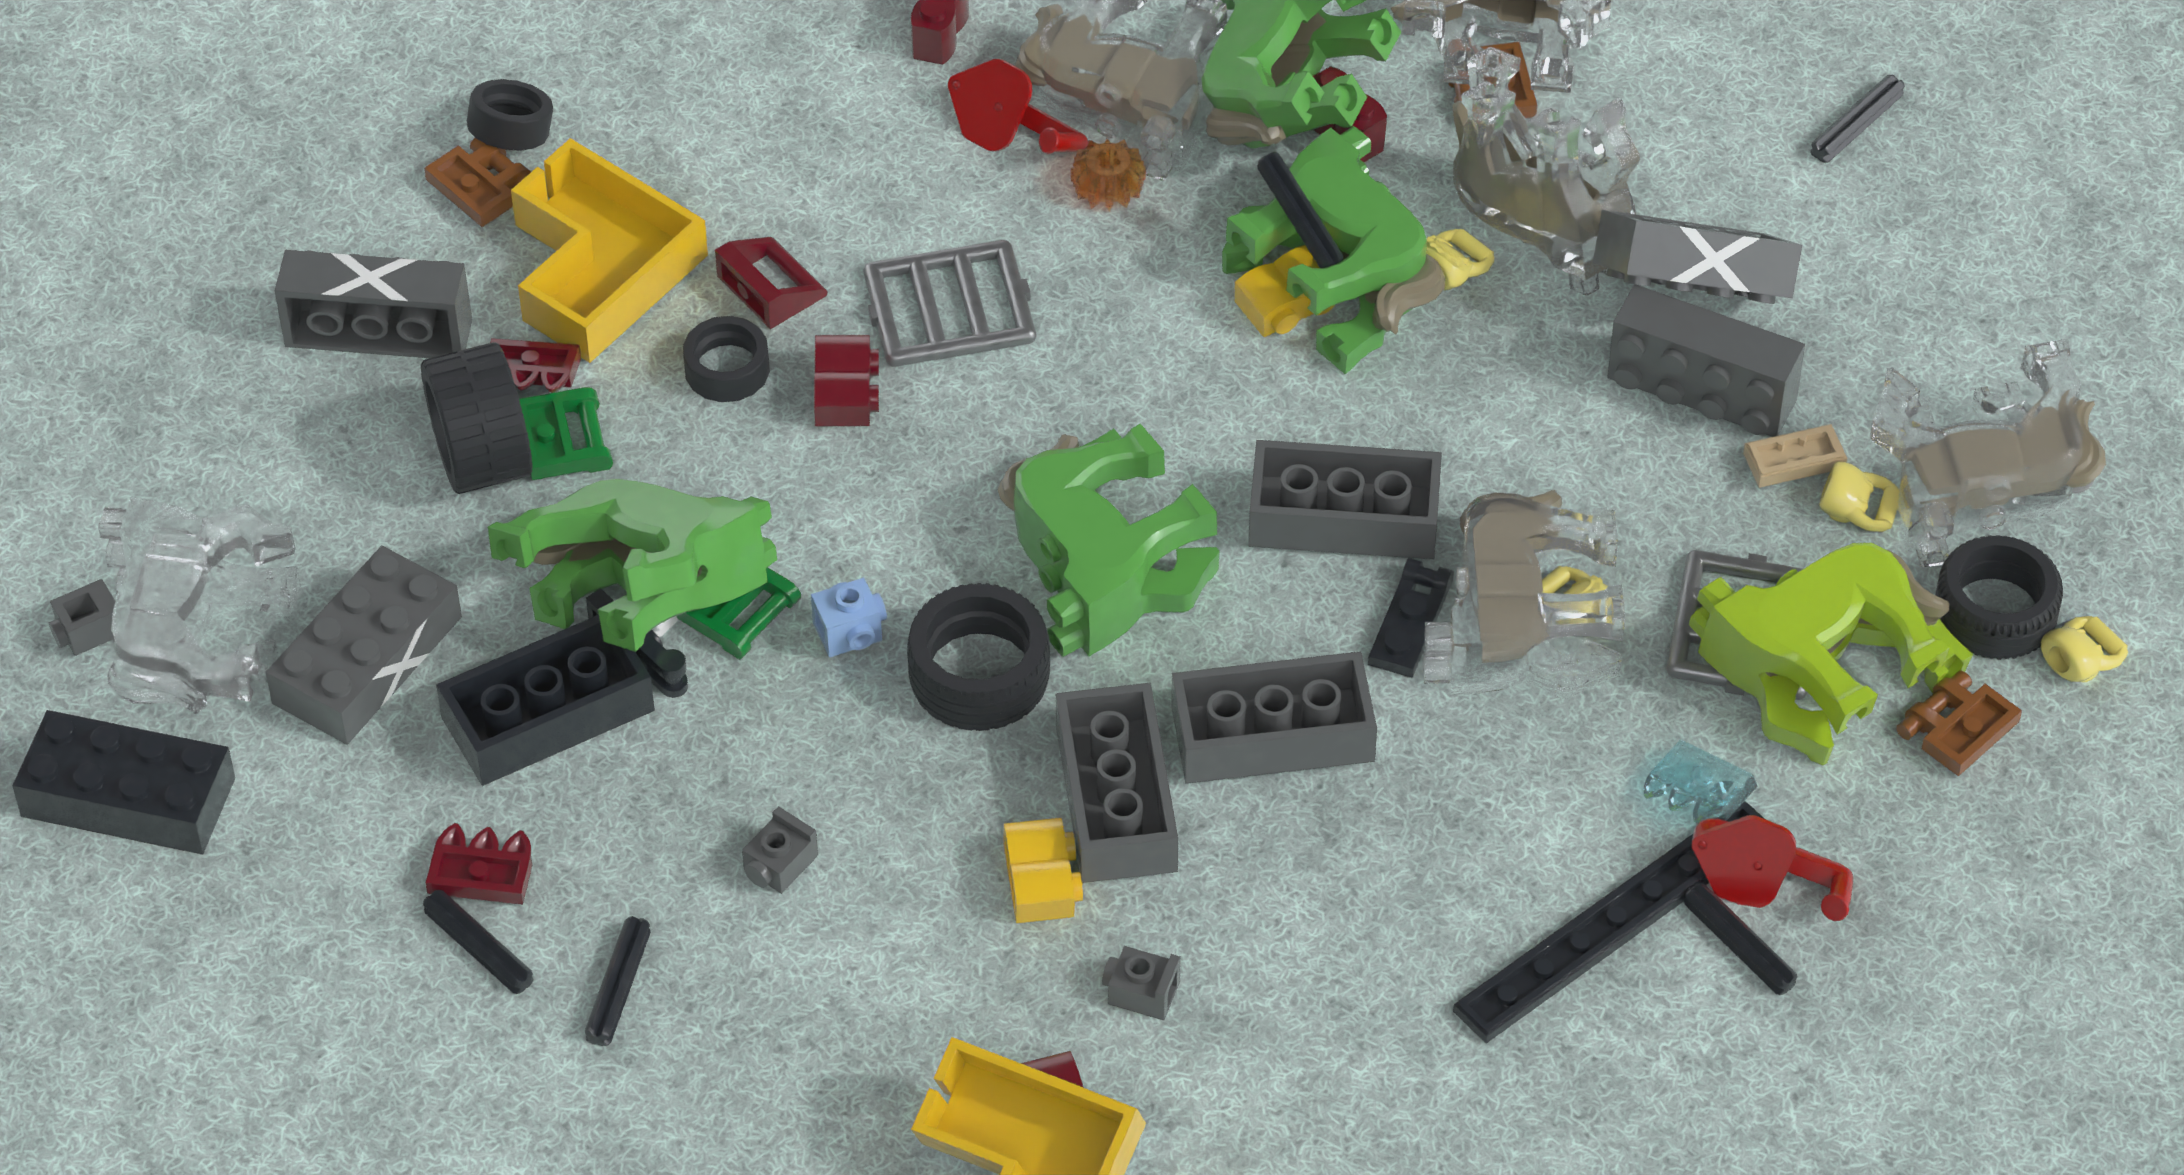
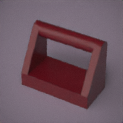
M774 237L729 241L715 249L717 277L770 330L823 299L828 294V291ZM767 256L797 287L777 289L753 263Z

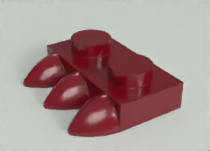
M491 338L490 343L496 342L502 348L514 384L520 391L529 388L531 385L545 386L550 393H554L562 387H572L581 361L580 345Z
M458 823L450 825L441 833L435 843L425 882L427 894H432L435 890H442L450 897L523 905L533 866L530 840L524 831L520 830L513 834L505 842L502 849L499 850V843L495 832L491 827H486L477 833L469 846L466 847V838L462 828Z

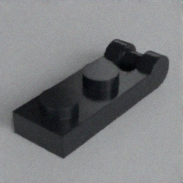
M1411 558L1407 559L1399 585L1369 653V666L1413 678L1454 577L1453 570L1443 567L1433 570L1423 567L1422 561ZM1416 585L1432 588L1430 594L1415 591Z
M601 588L586 597L588 619L599 615V608L614 601ZM653 630L649 631L645 636L644 644L636 651V654L650 674L652 684L667 697L676 698L684 695L688 689V678L685 674L687 670L685 655L676 649L666 650L658 635Z

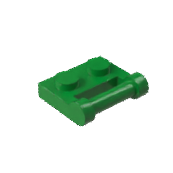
M582 387L519 399L532 455V480L581 471L593 473L612 468L613 459L611 451L604 445L597 415L600 403L596 390L590 387ZM575 412L579 414L586 448L573 450L565 413Z
M767 567V583L731 601L678 615L677 619L718 643L724 651L741 660L751 650L750 643L786 607L792 608L801 599V592L793 582ZM763 590L771 594L738 630L730 626L734 619Z

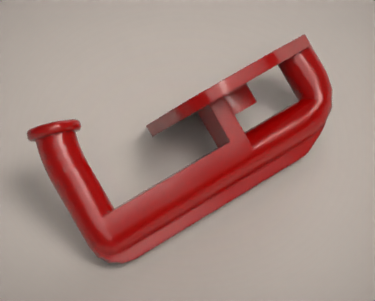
M1003 59L989 60L954 74L948 80L949 93L962 135L988 151H1001L1007 148L1013 141L1020 124L1040 134L1039 147L1043 153L1081 152L1088 147L1089 141L1083 133L1029 104L1032 96V83L1029 76L1023 70Z
M1749 815L1731 822L1708 818L1700 821L1695 827L1692 849L1714 893L1718 897L1738 905L1757 908L1765 907L1775 899L1787 872L1830 888V894L1826 895L1821 902V911L1829 920L1841 921L1848 915L1854 879L1852 871L1840 863L1796 847L1795 837L1784 826L1755 815Z

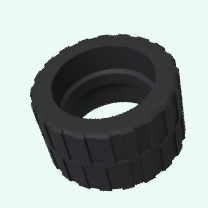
M492 342L423 360L421 363V377L427 408L438 450L453 491L457 494H462L530 476L533 463L528 433L514 380L500 345Z

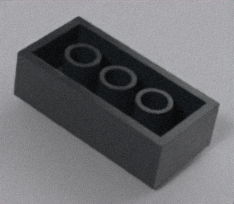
M599 615L436 684L441 718L482 786L655 711L650 674L635 651L604 642Z
M46 710L12 787L21 817L203 855L235 781V773L229 747Z

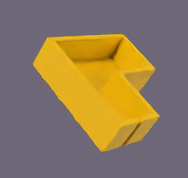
M569 138L544 160L545 172L543 169L536 167L511 189L515 226L556 251L518 285L522 321L557 343L580 345L581 358L591 363L708 256L706 226L703 218Z
M951 1037L933 1078L944 1094L951 1097L947 1104L939 1091L929 1088L911 1131L921 1144L999 1175H1124L1146 1122L1135 1107Z

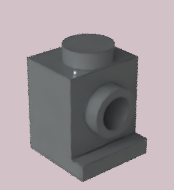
M99 579L50 601L55 620L49 622L52 635L59 648L69 645L75 656L115 638H118L119 641L128 638L121 610L103 579Z
M778 806L772 812L773 818L742 849L744 871L750 881L761 888H765L768 885L782 894L818 856L816 830Z
M1124 946L1119 959L1109 957L1104 969L1102 985L1108 986V1004L1165 1020L1180 983L1181 956L1171 954L1170 958H1165Z

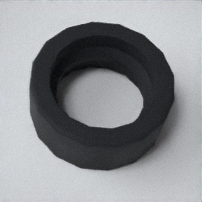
M507 79L485 81L475 86L471 92L466 120L467 127L476 139L489 146L515 151L534 149L544 144L549 136L553 104L551 98L544 91L531 84Z
M735 316L713 317L699 323L688 333L684 341L685 379L692 390L705 399L717 402L740 401L754 395L765 385L770 373L767 338L760 327L749 320ZM733 345L744 348L753 354V359L746 366L734 371L719 372L710 370L700 364V358L707 351L719 346Z

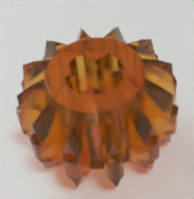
M1108 137L1101 144L1089 140L1086 149L1077 150L1073 168H1071V182H1073V187H1075L1078 200L1088 198L1091 209L1099 205L1100 202H1105L1109 212L1116 201L1127 208L1130 197L1140 198L1142 185H1144V180L1146 179V167L1144 166V161L1141 160L1138 148H1128L1125 139L1116 144L1111 143Z

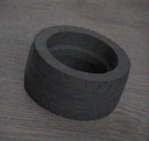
M969 583L968 585L951 587L949 590L946 589L942 593H938L934 598L929 599L927 604L923 605L911 624L907 643L909 680L913 693L922 708L928 711V714L944 724L952 727L955 726L959 729L970 731L999 729L1022 719L1041 701L1050 675L1049 636L1039 610L1020 593L996 584ZM970 634H988L1012 642L1025 654L1021 662L1005 674L988 679L962 678L946 672L933 660L937 651L950 641Z

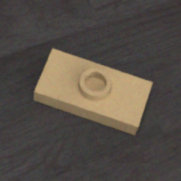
M1832 424L1745 443L1743 452L1759 488L1828 473L1834 463H1847V456Z

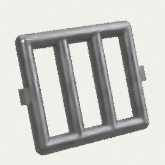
M1007 240L873 261L864 266L863 273L871 300V305H868L872 327H878L885 359L890 366L897 367L1033 343L1036 339L1037 334L1028 301L1031 300L1027 278L1021 279L1013 247ZM997 259L1016 328L990 332L971 263ZM953 266L972 335L946 340L927 270ZM910 273L928 343L901 347L883 278Z
M1700 550L1690 551L1686 556L1666 666L1668 675L1672 678L1726 687L1725 693L1744 696V690L1733 685L1711 665L1687 661L1690 643L1700 644L1701 642L1699 635L1689 626L1691 615L1695 613L1696 607L1703 606L1697 600L1699 591L1702 589L1700 584L1703 570L1777 583L1790 570L1797 569L1799 572L1803 568L1767 562V556L1749 553L1748 559ZM1802 687L1797 691L1796 700L1803 699L1807 695V692Z

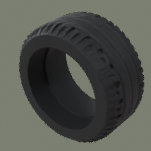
M1988 535V537L1981 536L1980 538L1968 540L1950 553L1941 567L1935 595L1948 601L1950 604L1949 611L1940 618L1941 622L1970 652L1977 656L1981 655L1984 658L1990 657V659L1997 658L2001 660L2002 658L2009 659L2011 657L2014 659L2017 656L2022 657L2025 654L2028 655L2032 651H2036L2041 647L2043 636L2048 631L2055 629L2063 598V585L2056 565L2053 564V561L2041 549H2037L2035 545L2015 537ZM1979 580H2003L2022 588L2031 596L2035 604L2024 611L2016 613H1997L1975 604L1967 597L1963 588Z

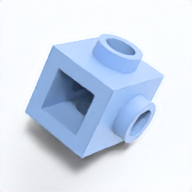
M864 577L848 583H838L829 589L811 594L813 624L829 658L852 650H862L873 643L882 641L881 621L887 619L885 605L879 593H871Z

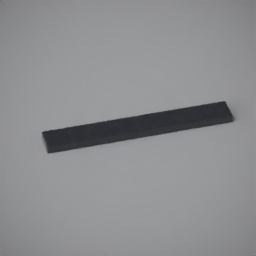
M1743 798L1715 817V819L1728 822L1749 815L1765 818ZM1693 834L1453 1005V1012L1485 1043H1488L1684 902L1685 894L1689 889L1698 883L1709 884L1692 849Z

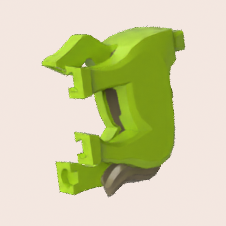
M1852 543L1836 549L1799 572L1797 569L1790 570L1773 587L1759 588L1746 585L1735 592L1722 577H1719L1699 591L1697 600L1703 606L1691 615L1689 626L1701 638L1698 653L1733 685L1757 698L1761 708V723L1764 736L1769 740L1801 751L1811 761L1820 765L1828 763L1834 747L1829 721L1837 735L1848 728L1846 723L1854 714L1863 719L1872 713L1878 696L1867 685L1863 686L1855 681L1837 662L1850 642L1871 646L1896 647L1900 655V675L1907 688L1919 682L1917 677L1924 670V682L1932 693L1933 687L1943 678H1951L1960 670L1965 672L1973 656L1940 620L1949 611V602L1925 590L1914 579L1910 568L1900 556L1874 543ZM1802 687L1812 696L1822 710L1810 711L1799 708L1795 703L1798 689Z

